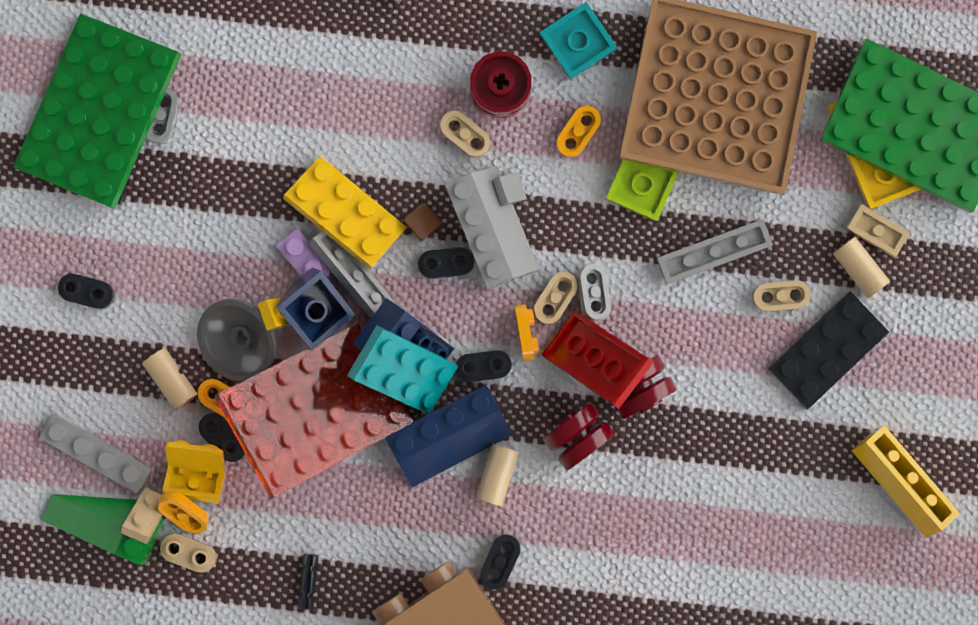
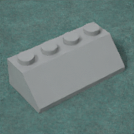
M497 166L471 172L444 183L487 291L539 270L513 204L504 206L500 204L493 183V179L501 176Z

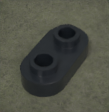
M462 247L429 250L424 252L418 260L420 273L429 279L465 276L474 267L472 253ZM458 256H462L466 260L465 264L461 267L455 264V259ZM435 259L437 267L429 269L426 265L428 260Z
M71 273L63 276L58 283L59 295L69 302L101 310L110 307L115 299L113 287L97 279ZM74 282L76 290L70 293L67 290V286L69 283ZM97 290H102L104 294L100 300H96L94 296Z
M500 350L465 354L456 362V365H458L456 374L465 382L500 379L508 375L512 362L509 355ZM495 359H500L503 362V367L499 370L492 367V362ZM470 362L475 365L474 372L466 373L464 371L466 363Z
M209 413L202 417L198 426L200 435L208 444L215 445L223 450L225 461L237 462L246 455L247 443L245 439L223 416L217 413ZM210 422L217 424V430L214 433L208 430ZM231 442L237 446L235 453H229L227 450V446Z
M509 534L500 535L491 546L480 571L481 581L489 589H499L509 579L521 550L520 543L514 536ZM504 543H509L512 547L511 552L508 554L501 551V546ZM497 569L500 572L499 578L491 579L489 577L490 570Z

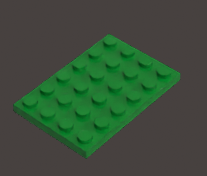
M80 13L13 168L115 209L182 54Z
M866 38L862 42L819 141L920 188L966 212H974L978 203V92Z

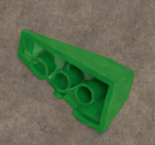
M52 494L42 521L138 565H144L149 559L166 517L163 515L149 542L145 544L121 534L122 526L136 504V499Z

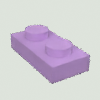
M298 228L276 245L300 276L304 275L312 267L322 271L326 278L332 274V271L309 245V241Z

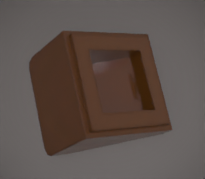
M422 203L403 219V222L421 242L443 224L425 203Z

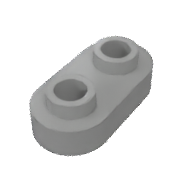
M167 88L163 99L168 98L170 103L167 107L159 106L146 136L147 139L156 144L167 142L173 134L179 99L170 88ZM158 125L164 127V131L160 135H156L154 132Z
M598 264L583 266L577 273L581 311L589 320L597 321L604 319L611 311L607 274L603 267ZM588 274L593 277L592 284L587 281ZM592 302L597 305L596 312L591 309Z

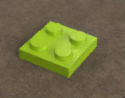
M623 160L605 200L657 222L679 172Z

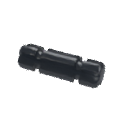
M306 553L302 558L304 569L301 570L299 588L301 596L298 598V608L311 610L314 607V597L312 596L316 588L317 570H315V567L318 566V555Z

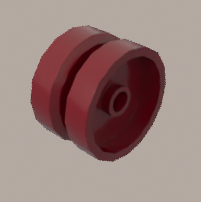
M495 51L483 56L475 64L470 75V94L475 106L483 114L492 118H509L518 114L526 106L530 98L532 76L527 64L519 56L510 52ZM498 82H503L506 85L503 86V90L497 89Z
M659 355L650 358L653 361L651 367L619 409L616 408L622 420L637 412L642 413L662 402L663 398L678 390L671 377L665 376L653 383L651 378L663 372L665 368Z
M592 402L577 412L573 411L556 424L555 429L542 439L551 451L559 449L566 443L569 445L558 457V461L566 471L588 457L616 434L607 422H601L590 430L588 426L597 420L600 412Z

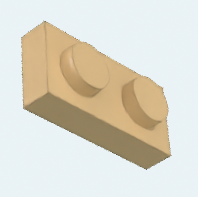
M862 204L859 205L846 227L847 231L894 258L898 255L910 234L909 231Z
M145 487L125 520L121 534L147 544L163 517L158 510L162 494Z

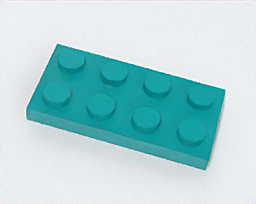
M377 325L348 376L363 385L427 414H431L457 370L458 365Z

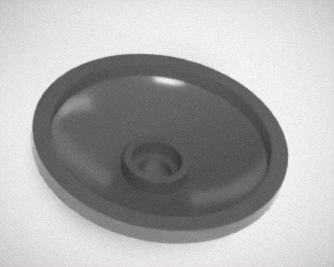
M234 298L223 299L208 307L199 320L197 327L199 349L208 365L221 376L234 381H249L259 377L272 364L276 352L273 329L267 331L260 310L251 303Z

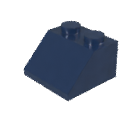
M313 267L288 288L276 306L311 351L355 315L322 271Z

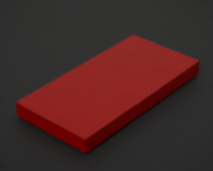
M574 310L541 354L546 360L618 409L653 364V361L576 310Z

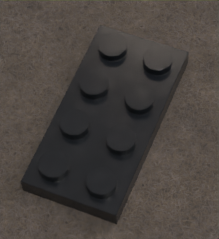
M849 291L784 352L768 370L808 410L874 348L889 331Z

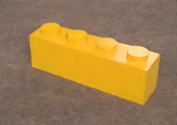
M885 425L870 433L852 450L855 456L926 538L942 531L960 514Z

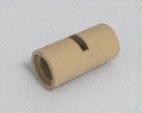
M856 237L850 239L833 253L867 298L877 293L890 282Z
M166 348L156 352L142 363L174 411L183 407L198 395L186 376L179 373V366Z
M492 443L475 498L498 506L503 505L519 455L518 451Z

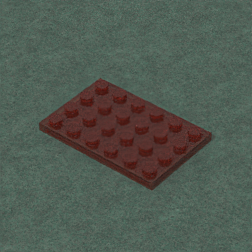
M359 323L324 340L313 351L308 348L215 396L218 405L270 499L279 496L413 422L403 402L363 385L348 376L361 353V350L353 345L356 338L362 332Z

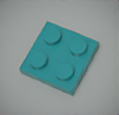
M587 2L545 28L539 34L570 81L617 50V46Z

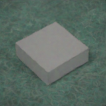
M518 173L499 176L493 179L501 206L518 203L527 199Z

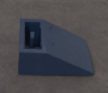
M387 298L353 343L354 346L362 351L375 327L378 325L446 359L455 349Z

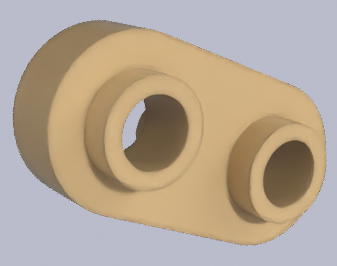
M450 111L442 117L440 122L442 134L465 154L472 158H480L489 151L490 138L488 134L463 113ZM457 122L460 128L457 131H452L449 128L450 123ZM475 139L479 140L482 144L478 149L471 147V142Z
M556 273L537 300L534 314L541 323L553 324L557 322L577 291L578 284L576 278L571 273ZM561 281L566 282L569 286L565 292L558 289V283ZM546 305L552 306L553 314L545 315L543 307Z
M797 280L764 283L758 286L753 293L754 305L764 312L800 309L810 300L808 286L804 282ZM792 290H796L799 293V299L796 301L790 298ZM763 293L771 295L769 303H765L762 300Z
M178 533L165 537L160 546L164 559L196 572L202 573L212 569L217 560L216 552L212 546ZM172 543H176L179 546V551L176 554L170 551ZM198 553H203L206 556V561L203 564L198 563L196 560Z

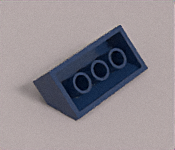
M484 385L390 434L385 439L410 485L414 487L491 447L492 443L496 444L512 436V433L487 385Z

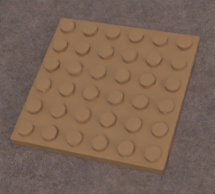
M651 0L618 159L785 195L818 31L682 0Z

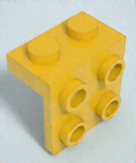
M183 440L166 442L165 451L168 468L162 493L178 491L189 500L219 504L226 475L223 450L215 445H191Z

